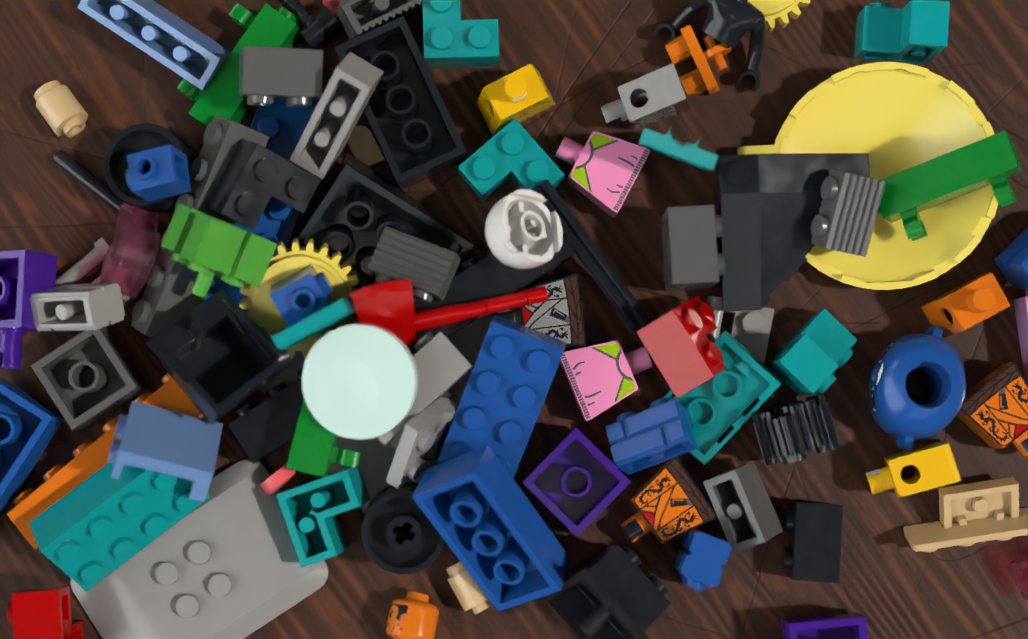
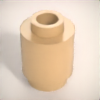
M53 80L45 83L35 92L36 108L57 136L66 135L67 137H73L85 128L88 114L66 85H61L59 81Z
M460 561L446 569L450 576L447 580L464 612L472 608L474 614H478L493 605Z

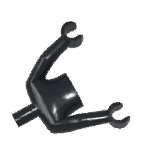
M691 0L672 20L661 22L654 30V38H656L661 28H668L672 33V37L668 41L670 43L677 37L678 31L705 8H708V13L701 29L719 42L730 47H736L745 33L750 31L746 68L738 78V85L744 76L752 75L756 79V84L751 92L759 88L762 78L758 69L764 49L766 22L763 12L748 2V0Z

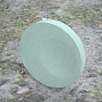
M356 323L328 332L312 347L303 366L302 391L310 412L323 427L345 438L369 439L390 431L407 416L417 395L418 373L409 349L395 334L377 325Z

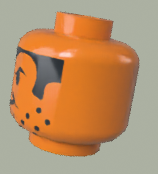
M407 591L406 598L394 599L391 603L386 625L387 635L393 639H434L439 610L435 605L428 603L429 595Z

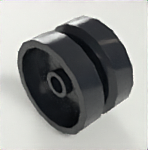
M150 123L131 125L118 133L107 147L103 162L105 179L114 194L142 211L154 214L174 212L176 201L181 194L148 202L130 190L125 176L126 170L129 169L127 155L171 144L187 155L188 170H190L191 164L197 157L188 144L163 126Z
M411 481L406 482L399 489L388 485L379 490L368 504L361 527L363 546L370 559L383 570L399 575L417 573L432 565L442 553L445 540L412 498L418 483ZM407 522L411 524V529L403 531L399 526L402 527Z

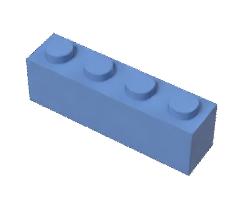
M81 0L77 7L202 91L206 89L231 53V51L154 0Z

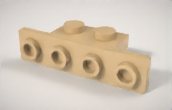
M1014 477L939 488L940 521L904 526V536L915 552H933L939 548L958 545L972 546L978 542L991 540L1006 541L1013 537L1028 535V507L1019 509V483Z

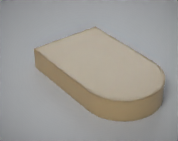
M355 126L347 141L354 157L369 167L384 161V157L371 131L365 126Z

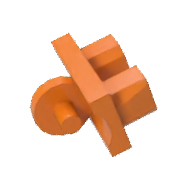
M691 25L680 29L682 35L665 45V48L674 66L691 57L697 66V69L679 77L687 96H694L705 91L712 95L720 91L708 63L713 61L718 72L727 69L728 66L723 56L728 54L732 48L723 43L718 45L714 38L707 35L703 38V41L708 50L703 52Z

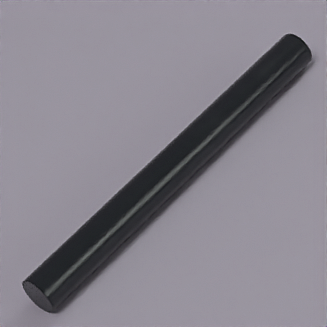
M61 149L54 155L53 162L161 248V239L165 233L132 205L114 194L111 188Z

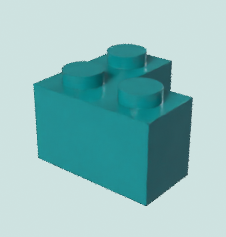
M422 0L424 61L428 69L500 67L498 19L462 20L461 0Z
M910 0L903 9L891 8V4L886 2H873L868 6H864L857 15L854 59L928 65L947 47L950 1Z
M515 118L458 166L459 175L483 202L510 179L520 189L532 190L535 185L543 180H548L556 189L563 183L565 176Z
M824 308L813 315L772 358L767 366L797 395H814L817 392L822 394L836 380L832 373L852 357L854 351L851 347L858 340Z
M359 466L338 471L276 494L301 568L337 556L348 549L337 514L354 509L370 501Z

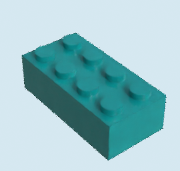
M109 462L29 524L40 552L87 592L204 503L189 498L192 480L130 465H123L118 480L111 478L115 463ZM209 492L207 493L205 501L211 497Z

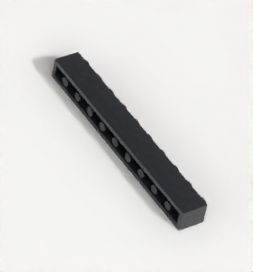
M563 238L560 251L555 253L550 261L531 269H515L502 264L488 247L489 255L479 261L472 257L457 267L459 274L453 277L443 302L434 298L431 304L418 300L414 302V311L416 313L518 292L573 258L574 253ZM484 315L454 324L417 331L416 343L429 332L436 336L441 331L449 339ZM414 347L408 348L412 356L417 353ZM303 368L297 372L300 376L299 379L290 385L283 381L266 392L268 399L258 406L251 402L234 413L236 420L228 426L253 464L260 463L293 441L304 399L302 391Z

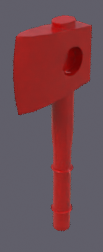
M394 280L377 283L350 293L359 323L377 325L392 332L407 348L414 347L416 344L417 331L454 324L482 315L488 316L491 313L518 307H529L532 304L548 301L546 287L542 286L488 299L483 298V300L448 305L415 313L412 280Z

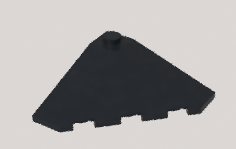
M348 153L325 186L294 237L298 239L300 247H306L308 240L313 239L315 249L319 250L324 243L328 244L327 254L330 256L337 251L341 252L340 265L350 262L352 269L347 275H357L359 278V283L353 286L352 289H361L365 286L377 284L375 282L376 276L368 269V264L371 262V257L374 255V250L385 226L457 253L461 259L458 266L461 265L474 246L472 241L387 178Z
M869 153L744 154L718 157L716 162L718 215H721L722 237L719 238L720 253L724 254L725 274L721 276L723 312L761 310L771 300L769 295L784 279L788 281L807 261L805 256L815 246L811 242L813 237L811 234V224L814 217L819 214V208L823 200L821 197V186L824 179L829 176L831 169L870 177Z

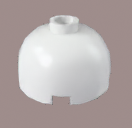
M518 189L499 200L489 212L485 222L484 233L488 247L502 264L515 269H531L553 259V255L560 251L563 241L561 221L556 211L550 213L543 204L547 201L543 195L530 189Z

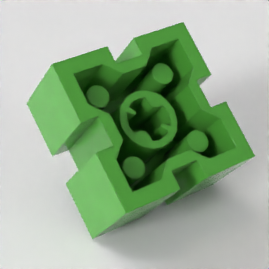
M178 203L161 246L174 252L172 260L187 265L188 268L199 272L191 292L205 298L214 276L242 289L245 282L260 287L277 243Z

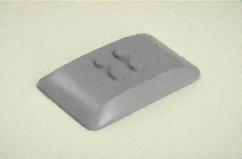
M244 459L212 478L208 490L211 497L87 592L71 579L70 585L73 593L102 639H244L319 590L326 583L329 577V568L325 560L301 568L276 494L281 493V490L278 489L272 495H267L259 485L270 476V473L261 462L253 464L250 459Z

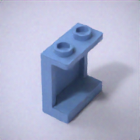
M132 401L128 416L123 414L119 416L114 437L121 438V440L113 438L107 462L115 463L111 478L119 480L123 465H130L192 480L189 498L205 502L215 470L223 423L215 422L210 425L203 418Z

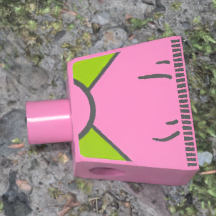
M593 131L585 146L565 136L555 157L574 166L567 182L603 211L615 218L651 150Z
M619 340L566 351L560 360L584 421L591 420L637 391L639 388L633 375L653 367L645 347L624 354Z

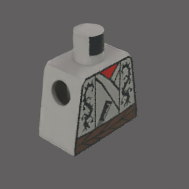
M673 63L620 85L617 89L621 99L601 106L608 127L629 120L634 129L690 110ZM638 99H648L643 107H635V102Z
M578 274L526 288V290L545 286L548 294V301L498 312L500 317L566 342L565 348H584L587 346Z

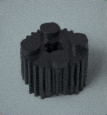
M824 394L806 397V402L800 400L770 406L762 409V413L752 415L753 425L766 465L784 462V464L798 462L807 458L806 453L813 451L823 453L839 447L838 437Z

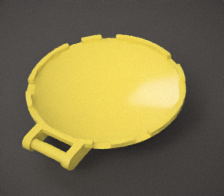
M876 62L848 68L821 82L815 88L808 91L790 111L776 137L774 145L738 147L737 154L869 153L870 178L881 180L992 136L995 133L990 122H987L981 110L974 103L975 100L953 81H949L929 71L927 68L912 64ZM992 185L921 211L919 215L928 236L912 241V238L908 239L902 219L891 223L883 219L882 215L877 216L866 257L830 250L815 245L805 257L809 264L830 278L859 288L893 290L920 285L946 273L963 261L974 250L994 218L998 203Z

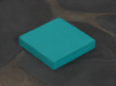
M352 298L341 299L272 336L275 345L281 350L294 346L354 314L356 310Z

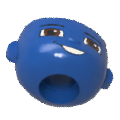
M931 325L924 334L915 333L898 337L886 346L872 368L868 383L869 410L874 422L884 432L896 437L898 448L911 451L914 440L935 436L952 422L965 399V368L958 351L948 341L941 339L944 330L942 327ZM913 369L923 372L930 384V392L921 404L913 402L908 397L905 389L906 377Z

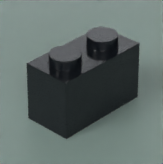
M790 501V509H785L783 515L784 532H789L788 547H783L781 553L782 570H787L786 577L792 580L839 583L842 505Z

